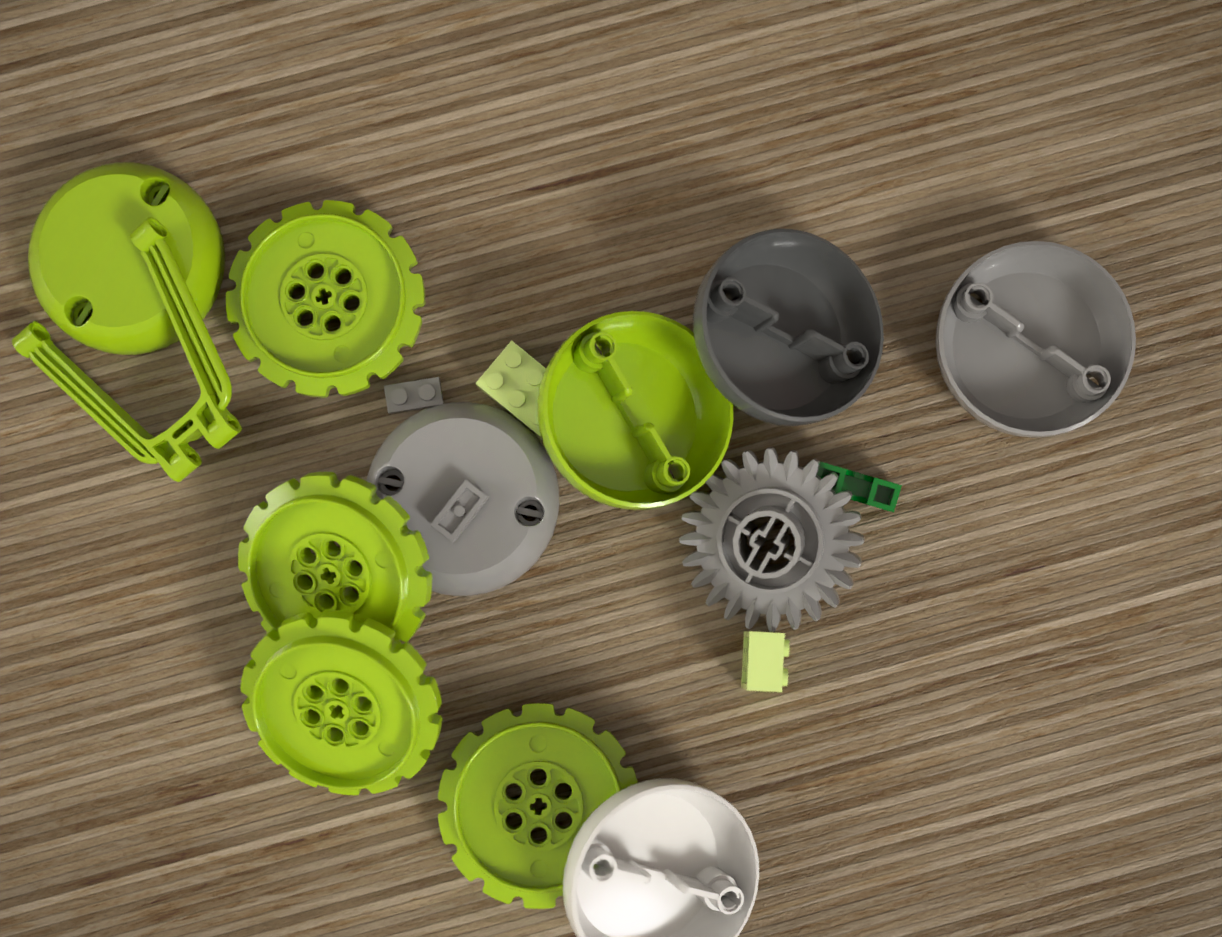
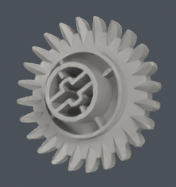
M768 447L765 450L764 462L759 463L756 455L752 451L747 450L742 454L743 468L740 469L731 459L722 461L721 465L727 477L723 479L713 473L706 481V484L713 490L711 493L697 490L689 496L702 509L701 511H688L682 515L681 519L697 526L696 531H690L679 538V543L697 546V551L686 557L682 563L686 567L702 565L703 571L696 576L691 585L693 588L712 583L714 588L709 593L705 603L711 606L724 597L728 599L729 602L724 613L726 620H730L743 608L747 610L745 617L747 629H751L755 625L761 614H766L769 632H774L780 623L781 615L786 614L791 628L795 630L800 626L802 609H806L809 616L814 621H818L822 615L819 600L822 598L826 603L836 608L840 598L833 586L837 584L843 588L851 589L854 584L851 576L843 569L845 566L859 568L862 564V559L857 554L849 551L851 546H859L865 542V537L862 534L850 531L849 527L860 521L862 518L861 513L858 511H845L843 506L852 498L851 491L835 493L832 488L837 482L838 475L832 472L824 478H820L817 475L820 467L819 460L813 459L803 468L799 466L798 452L792 450L788 453L784 462H779L775 448ZM771 516L770 521L761 525L751 536L750 546L754 548L751 553L747 545L746 535L749 536L758 526L751 522V520L757 517ZM778 519H780L785 524L774 541L775 545L770 549L762 562L757 556L767 540L766 536L773 530ZM790 528L795 537V547L792 545L784 555L789 561L782 564H769L772 559L776 560L789 546L791 536L786 533Z

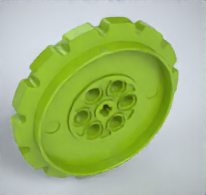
M325 200L322 207L315 210L310 202H304L282 210V220L275 223L271 219H267L249 235L248 241L252 245L251 249L247 252L238 251L229 272V279L236 283V288L226 292V311L228 321L232 324H239V330L233 334L238 348L248 361L253 362L258 359L261 361L258 368L260 374L282 388H286L290 383L295 382V391L300 395L327 398L332 388H337L341 396L351 395L368 389L370 387L369 378L372 375H378L381 379H385L403 362L404 358L400 354V348L403 346L413 347L422 326L423 320L420 316L415 315V310L418 307L425 306V288L421 274L411 273L412 268L418 263L414 253L403 236L390 237L393 228L388 221L368 209L363 214L356 215V208L352 203ZM323 267L324 273L320 278H311V272L314 268ZM342 273H351V280L347 284L338 283V278ZM298 287H303L305 289L304 296L300 299H293V291ZM325 293L330 296L328 304L322 302ZM350 299H359L360 305L356 310H347L346 306ZM307 313L313 314L312 323L302 326L300 322L302 316ZM333 319H339L341 321L340 328L333 332L328 331V323Z
M335 472L308 473L300 479V483L295 478H292L267 493L265 496L267 502L263 501L256 505L248 516L244 525V531L248 533L249 537L239 543L238 568L247 575V580L242 583V589L253 612L259 611L263 618L261 622L262 627L267 632L271 629L278 631L284 620L295 615L309 612L314 618L318 619L324 610L351 612L354 614L355 620L365 622L366 618H371L395 631L394 638L400 643L401 641L408 642L417 632L425 618V612L420 607H424L431 599L432 573L426 571L422 566L429 559V554L420 531H412L408 528L407 521L410 519V516L403 507L389 495L384 499L379 498L376 494L377 487L374 484L352 475H348L340 482ZM334 541L340 545L341 549L335 545ZM310 548L315 552L316 556L312 554ZM356 561L362 565V568L356 564ZM307 575L311 577L313 582L308 579ZM352 587L358 591V594L353 591ZM328 594L333 597L334 601L329 598Z
M324 610L318 619L314 618L309 612L295 615L284 620L278 631L275 629L269 630L251 652L253 659H250L244 667L240 687L241 692L248 696L242 704L244 717L250 731L258 732L260 736L258 745L275 764H282L289 770V774L299 781L312 787H317L318 785L327 787L329 792L343 795H359L363 788H367L372 794L384 792L397 787L402 776L407 779L412 778L427 762L430 755L429 750L434 749L439 738L442 717L436 713L442 704L435 678L423 674L427 666L425 660L409 642L401 644L394 638L395 631L371 618H366L365 622L355 620L353 613L337 610Z
M531 703L522 706V714L519 716L514 715L510 708L493 714L482 721L483 734L477 735L470 731L459 742L451 754L452 758L457 762V767L455 769L446 768L440 781L438 800L444 801L447 804V810L438 814V821L444 844H454L457 847V852L452 856V860L467 880L471 882L476 878L483 879L484 887L482 891L503 903L511 904L514 897H521L525 908L547 909L554 908L556 906V898L563 896L564 870L568 854L582 825L603 802L623 789L637 784L638 781L632 766L623 767L620 764V760L626 754L621 744L608 730H604L600 734L595 733L593 730L595 720L572 708H567L563 715H557L553 704ZM539 768L546 772L547 780L544 783L537 784L533 782L531 772L534 769ZM515 783L521 787L522 795L519 798L508 796L506 789L509 784ZM560 783L569 784L572 789L571 795L567 798L559 797L556 793V786ZM537 798H542V803H547V807H543L542 812H536V807L532 808L531 804L535 803ZM561 812H567L572 817V823L567 827L560 826L556 821V816ZM509 813H518L522 817V824L518 827L510 826L507 822V815ZM535 827H542L547 831V838L544 841L533 839L531 832Z

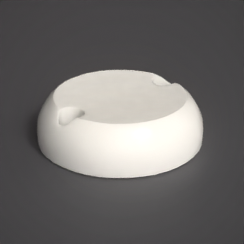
M664 778L631 785L607 799L589 816L571 846L563 880L564 905L571 928L577 937H738L750 916L758 891L759 858L757 847L751 830L736 808L719 794L706 787L690 781Z

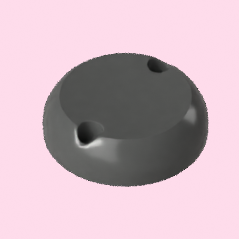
M770 229L742 239L727 249L715 261L706 273L695 300L693 312L695 344L700 361L708 377L728 401L741 411L761 421L781 426H801L827 420L854 404L865 393L879 368L884 335L883 321L876 295L861 269L847 254L829 241L814 234L793 229Z

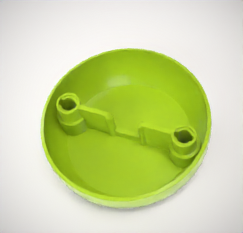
M134 162L104 164L88 169L67 181L50 197L36 219L29 243L28 266L34 292L47 315L63 332L74 340L90 348L118 355L150 353L179 341L147 263L141 255L142 251L134 245L130 238V234L149 217L156 219L166 230L167 237L164 240L174 256L202 319L211 310L221 288L225 270L223 237L208 205L190 185L179 177L147 164ZM165 195H168L166 200L162 204H160L164 199ZM91 311H93V312H92V316H91V317L89 318V320L85 323V320L87 319V317L89 316V314L91 313Z
M625 311L605 315L587 323L562 343L550 360L541 381L538 395V423L545 449L560 474L573 487L589 498L611 507L646 510L675 503L692 494L713 475L727 451L731 438L733 404L721 394L708 377L700 361L694 332L679 322L659 314L643 311ZM596 345H597L598 348L601 350L602 355H601L600 352L598 351ZM668 467L671 469V472H672L674 478L672 477L670 471L668 470Z

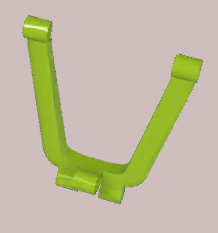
M149 217L130 234V238L134 245L142 251L141 255L147 263L201 389L199 400L182 418L160 435L152 436L59 350L51 341L48 330L36 321L30 323L12 339V344L19 354L30 358L133 457L146 464L159 463L172 480L181 482L202 463L199 454L189 446L188 443L190 441L198 440L201 436H204L209 444L220 449L240 433L242 427L236 417L226 408L232 396L230 378L174 256L164 240L167 237V232L156 219Z

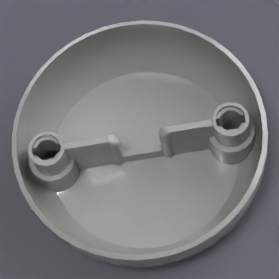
M1028 241L1006 245L989 252L975 261L959 276L946 295L940 310L935 344L937 360L944 381L954 398L969 414L988 427L1002 433L1019 437L1040 438L1061 435L1078 429L1098 417L1113 403L1127 382L1135 356L1136 334L1128 301L1116 280L1105 268L1084 253L1068 246L1052 242ZM975 293L978 295L983 304L969 294ZM1086 375H1092L1099 385L1087 378Z
M451 402L424 409L398 425L382 443L371 463L367 476V481L377 487V496L384 499L389 495L395 499L410 516V519L407 521L408 528L412 531H420L429 554V559L422 566L426 571L432 573V592L443 595L474 596L485 594L514 582L525 574L541 557L553 536L558 519L560 505L558 479L553 462L545 446L536 434L517 418L498 408L485 404ZM397 476L400 478L401 481L390 478ZM466 479L487 495L489 499L453 543L430 524ZM386 485L399 487V489L390 491ZM529 506H534L538 509V511L526 508ZM523 515L536 517L537 519L534 521H526Z

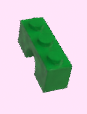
M819 461L820 467L817 475L820 478H824L832 472L838 475L837 482L832 488L835 493L849 490L853 495L850 500L894 513L902 485Z

